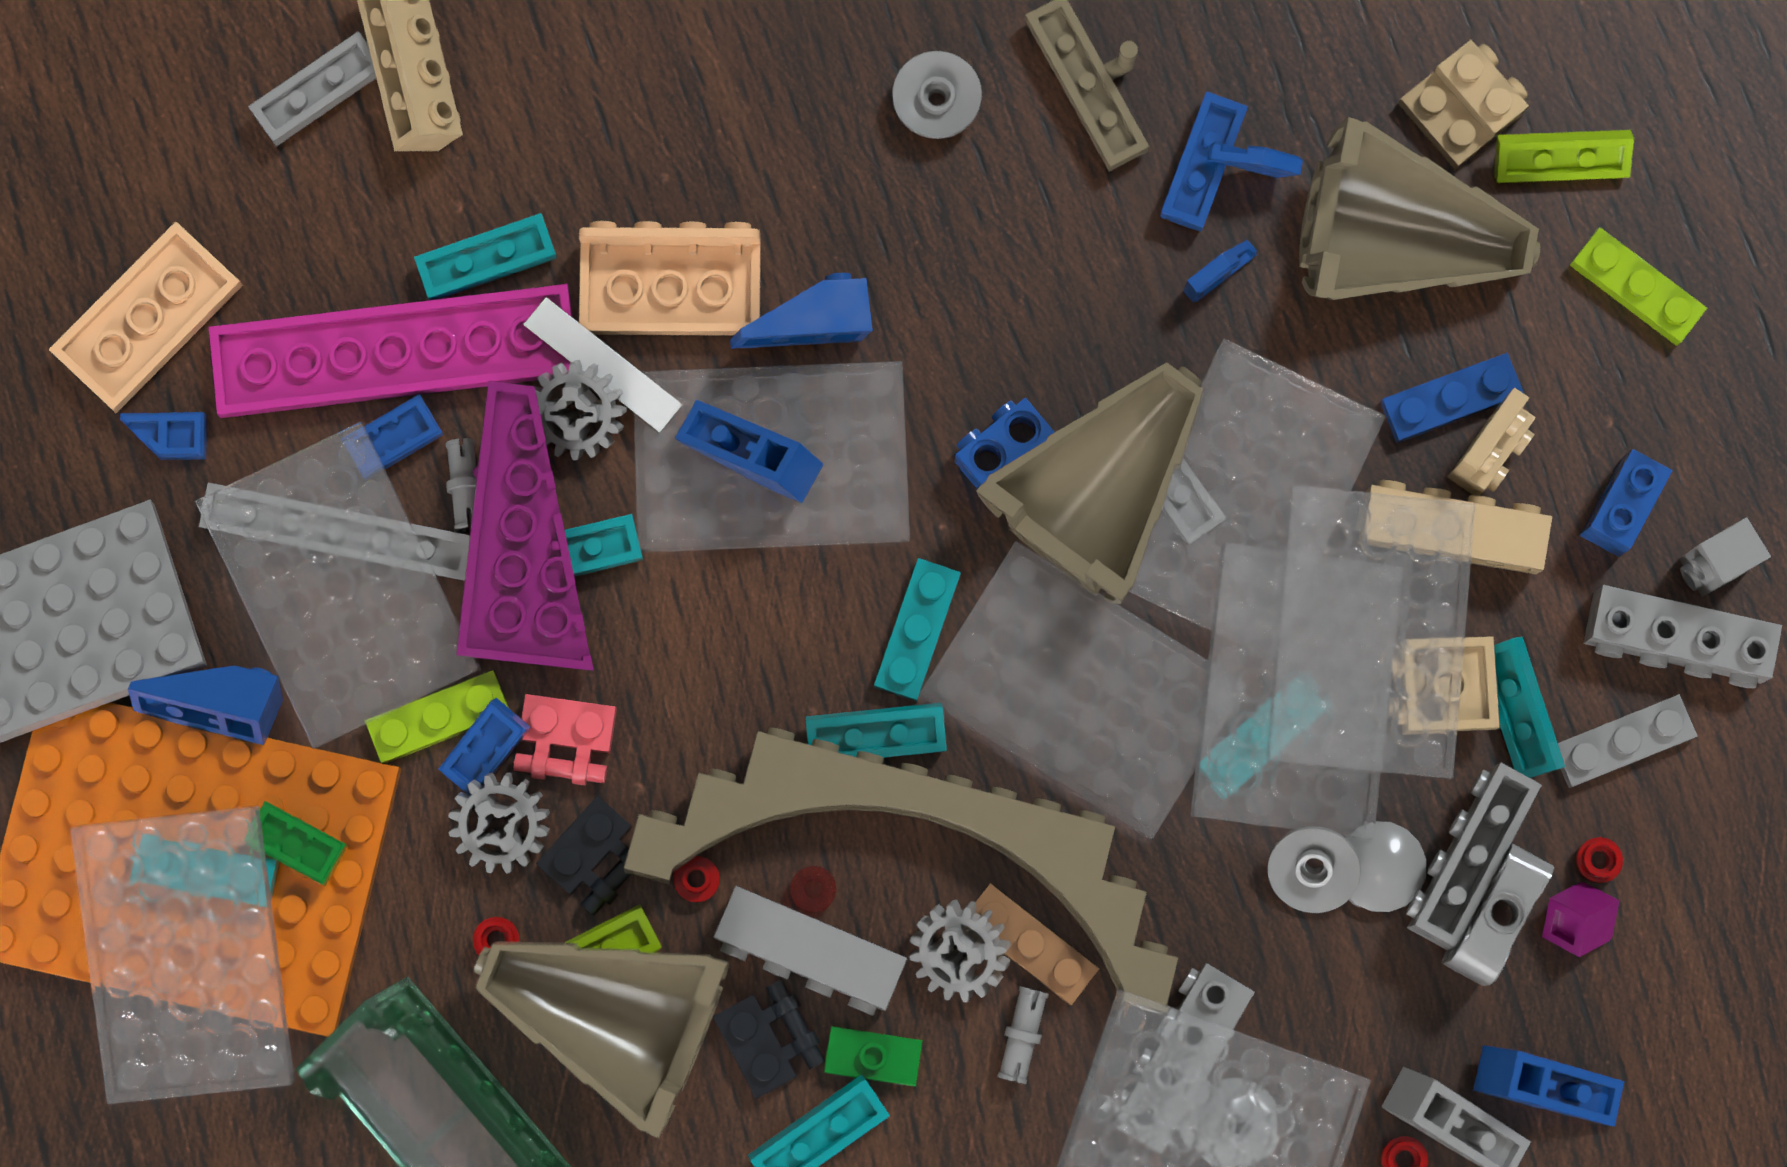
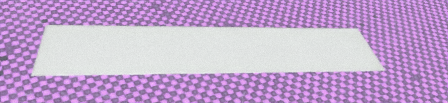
M547 297L523 324L571 363L575 360H580L582 371H586L589 366L595 363L598 365L597 376L599 378L611 374L613 379L608 385L611 391L615 389H622L623 394L617 399L658 432H661L682 406L679 401Z

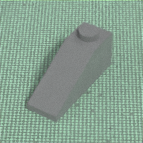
M1406 1067L1402 1068L1382 1105L1383 1109L1480 1167H1518L1531 1141L1440 1082Z

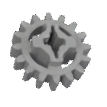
M580 360L570 363L569 371H567L563 363H559L552 367L554 377L547 372L538 377L540 384L544 388L535 387L546 445L550 442L556 444L554 455L557 457L569 449L572 460H578L582 457L585 449L586 453L592 458L600 453L599 444L608 448L615 442L610 433L618 434L623 430L624 425L615 420L616 417L627 412V407L616 405L615 399L620 397L623 391L622 389L611 391L608 385L611 383L613 376L608 374L603 378H599L597 376L598 365L595 363L589 366L586 371H582ZM565 382V387L562 388L563 396L550 400L555 388ZM589 387H591V388L598 394V396L600 397V399H598V398L589 390ZM575 402L576 409L587 413L578 418L577 412L570 411L566 407ZM599 420L603 421L598 432L587 438V433L590 432V423ZM553 421L563 430V433L557 429Z
M492 772L485 776V786H482L475 779L468 784L471 796L462 792L456 796L455 800L462 806V809H453L449 812V818L459 821V825L449 831V836L461 837L463 842L456 849L458 854L467 850L473 854L469 865L473 867L480 860L486 861V872L492 873L497 864L501 863L505 873H510L514 869L515 859L524 867L529 864L531 859L527 850L537 854L542 850L544 846L536 837H545L549 834L550 828L541 825L540 820L546 818L550 813L549 809H537L536 803L543 796L541 792L534 793L531 796L526 792L530 781L525 779L518 786L512 784V773L507 772L501 782L497 783L496 777ZM494 793L509 795L515 798L516 801L513 803L500 801ZM475 805L476 808L474 810L479 815L477 828L471 831L470 814ZM511 813H515L508 820L504 829L500 827L496 830L492 829L487 833L484 832L495 817H506ZM527 815L529 830L524 841L522 839L524 836L519 829L521 819ZM485 843L498 845L503 852L491 851L482 845Z
M957 899L952 900L948 904L946 911L940 904L936 905L930 911L931 917L924 915L917 923L921 931H916L910 938V942L919 947L909 956L910 961L921 962L922 967L915 975L917 978L928 975L932 980L928 990L932 992L938 986L944 988V999L948 1001L955 992L960 993L963 1002H968L973 996L974 991L981 998L986 996L990 990V985L996 987L1002 980L1003 975L1000 971H1005L1010 965L1011 960L1001 954L1007 952L1011 947V941L999 940L998 937L1005 928L1004 924L992 926L989 920L993 912L989 909L982 916L977 914L976 902L973 901L969 903L965 910H961ZM945 926V931L942 933L943 938L933 942L937 929ZM963 952L967 953L966 957L963 956ZM988 959L985 971L975 976V971L978 969L977 964Z

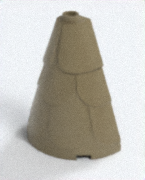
M1348 117L1337 126L1327 143L1328 147H1332L1333 150L1330 157L1325 158L1324 161L1319 160L1310 185L1301 228L1299 267L1308 268L1309 277L1304 276L1302 284L1309 295L1336 300L1388 291L1399 293L1447 284L1449 287H1458L1531 273L1540 255V243L1537 241L1539 229L1477 186L1470 188L1426 156H1419L1367 121L1361 122L1358 119Z
M1165 363L1099 401L1098 408L1049 435L1045 442L989 475L986 482L981 484L976 492L982 502L996 517L999 518L1004 513L1008 526L1011 527L1009 530L1050 565L1094 595L1101 588L1108 592L1104 597L1108 602L1120 604L1127 596L1128 591L1134 587L1153 528L1159 522L1174 471L1181 468L1203 398V389L1200 387L1202 382L1187 368L1180 366L1177 370L1170 364Z
M497 941L492 944L491 949L484 947L479 955L474 973L479 974L480 977L475 988L534 1044L541 1043L583 1084H589L640 1131H646L650 1135L659 1138L675 1109L673 1102L683 1091L699 1054L723 989L719 984L721 979H725L729 963L721 959H714L710 955L641 952L639 949L580 948L577 943Z

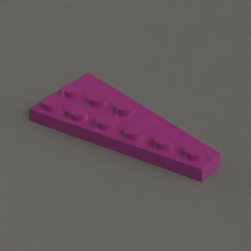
M488 381L456 655L594 671L535 387Z

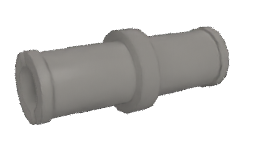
M463 438L461 446L463 457L460 455L459 439L446 442L450 480L446 482L447 493L452 494L454 531L457 533H466V527H468L467 515L469 516L471 529L476 478L473 470L476 468L475 441L469 438Z
M1020 986L1011 1027L1006 1026L1004 1035L1008 1036L997 1077L1026 1084L1034 1045L1040 1044L1042 1036L1037 1033L1048 993Z

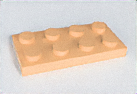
M175 222L49 350L117 413L243 285L182 226Z

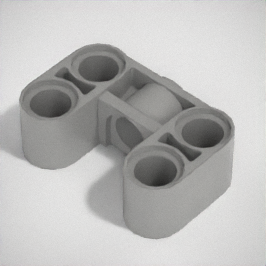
M1512 843L1457 947L1446 950L1441 963L1482 986L1491 985L1503 969L1509 957L1511 947L1535 901H1537L1553 873L1554 866ZM1496 901L1505 902L1512 911L1511 922L1505 927L1494 922L1491 916V909Z

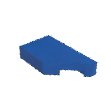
M1220 142L1210 144L1207 160L1274 178L1301 175L1303 159H1300L1299 156L1274 149L1248 146V149L1245 150Z
M1246 240L1223 252L1187 280L1183 290L1192 302H1198L1257 256V250Z
M204 412L120 413V420L161 460L206 459L207 415Z

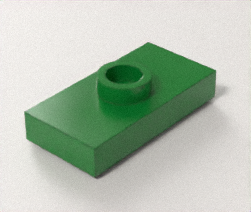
M264 801L242 842L324 886L328 883L348 847L347 844L267 801Z
M831 1026L824 1073L855 1078L862 1074L865 1079L916 1087L923 1040Z

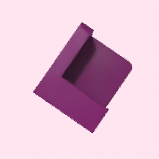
M1580 882L1550 897L1542 938L1581 957L1612 939L1620 900L1587 883Z

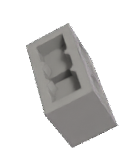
M1746 517L1680 557L1679 560L1683 565L1680 571L1686 584L1693 591L1698 590L1700 595L1704 597L1764 562L1771 555Z

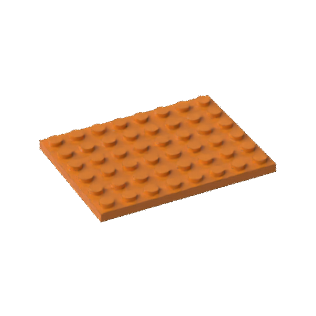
M110 702L33 730L0 852V963L335 1038L401 768L267 738L265 744L261 745L172 723L135 712L133 707ZM264 801L348 845L326 886L279 862L270 907L131 881L140 835L275 860L242 842Z

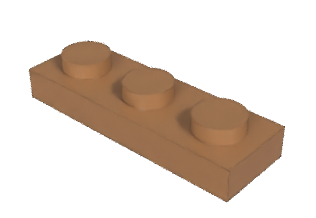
M992 884L988 885L976 901L977 914L982 916L984 912L990 909L993 914L989 923L992 926L1004 924L1005 928L998 937L999 940L1011 941V947L1003 954L1071 1006L1099 968Z

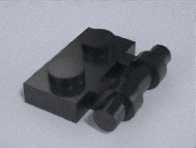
M597 795L540 858L536 865L570 895L583 882L589 886L592 891L581 902V905L594 916L605 903L610 905L619 896L616 891L631 875L624 872L629 848L621 840L633 827ZM612 851L620 860L603 879H600L593 871Z
M782 979L766 987L774 1004L763 1011L755 996L751 995L713 1016L756 1099L797 1077L789 1062L790 1059L801 1054L809 1070L825 1062L817 1046L821 1042L815 1030L809 1031L798 1010L801 1006L795 993L790 995ZM780 1017L794 1040L784 1047H781L769 1024Z

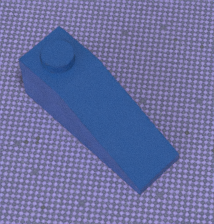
M835 273L825 276V280L741 328L730 340L731 349L861 342L873 331L866 278L852 279L850 273Z
M697 399L675 437L678 442L759 485L799 503H803L824 465L800 442Z
M235 665L131 681L128 687L135 712L261 745L265 744L283 702L278 676L262 668L247 669Z
M1483 1045L1473 1091L1615 1127L1624 1081L1525 1052Z

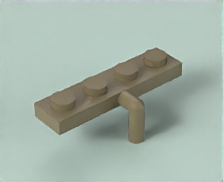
M1053 0L1026 14L1025 22L1107 169L1111 171L1148 152L1150 146L1113 82V79L1133 69L1138 53L1137 45L1132 41L1122 43L1118 57L1103 64L1068 0Z

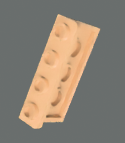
M595 221L590 223V227L579 229V239L581 242L579 323L594 335H735L741 328L760 318L761 237L760 230L751 228L749 223L729 222L724 224V228H706V224L702 222H683L679 224V228H661V224L658 222L642 221L635 223L634 228H617V224L614 222Z

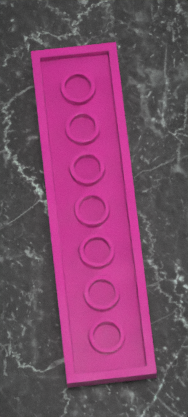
M567 284L209 327L217 415L220 418L484 387L488 385V381L502 383L538 380V377L545 372L554 377L552 367L563 363L567 371H569L571 362L523 324L546 297L572 317L569 287Z

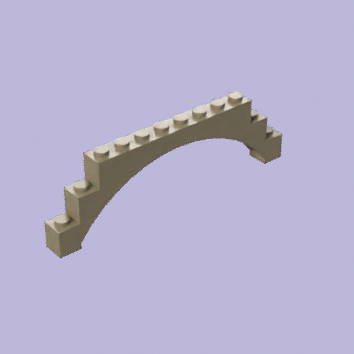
M769 727L767 733L757 732L744 784L735 782L736 775L718 769H710L708 775L698 773L684 826L676 824V816L661 811L650 810L649 817L640 814L638 816L624 872L665 884H670L672 873L701 852L731 836L771 821L806 813L838 810L880 811L928 820L962 832L1001 852L1027 870L1058 898L1081 925L1101 956L1117 989L1114 1003L1155 1014H1161L1166 1011L1178 957L1167 955L1168 947L1158 943L1141 941L1140 947L1134 946L1147 892L1136 889L1137 882L1125 877L1110 875L1109 882L1102 880L1115 826L1105 824L1106 817L1101 814L1085 810H1079L1078 816L1060 812L1061 805L1053 801L1035 798L1034 804L1016 800V792L1008 789L990 787L989 792L971 788L973 782L963 777L946 775L945 781L928 777V769L918 765L902 763L901 768L898 769L883 765L884 758L873 753L857 751L856 757L838 753L840 746L834 743L813 739L812 745L794 741L795 734L792 732Z

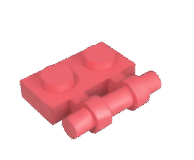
M525 694L522 720L531 728L521 741L536 743L534 755L516 753L514 771L531 773V778L545 780L546 776L572 779V784L586 786L587 781L605 784L607 766L590 763L592 751L610 753L617 708L615 706ZM551 746L577 749L575 761L550 758Z

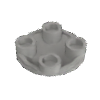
M1373 821L1356 827L1345 837L1356 850L1361 867L1358 887L1349 899L1353 905L1373 912H1391L1406 906L1412 901L1417 891L1421 890L1426 879V857L1420 842L1407 829L1392 822Z

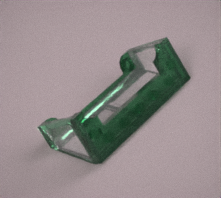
M408 976L365 1000L295 1069L303 1078L308 1090L315 1096L326 1099H335L340 1096L400 1167H572Z

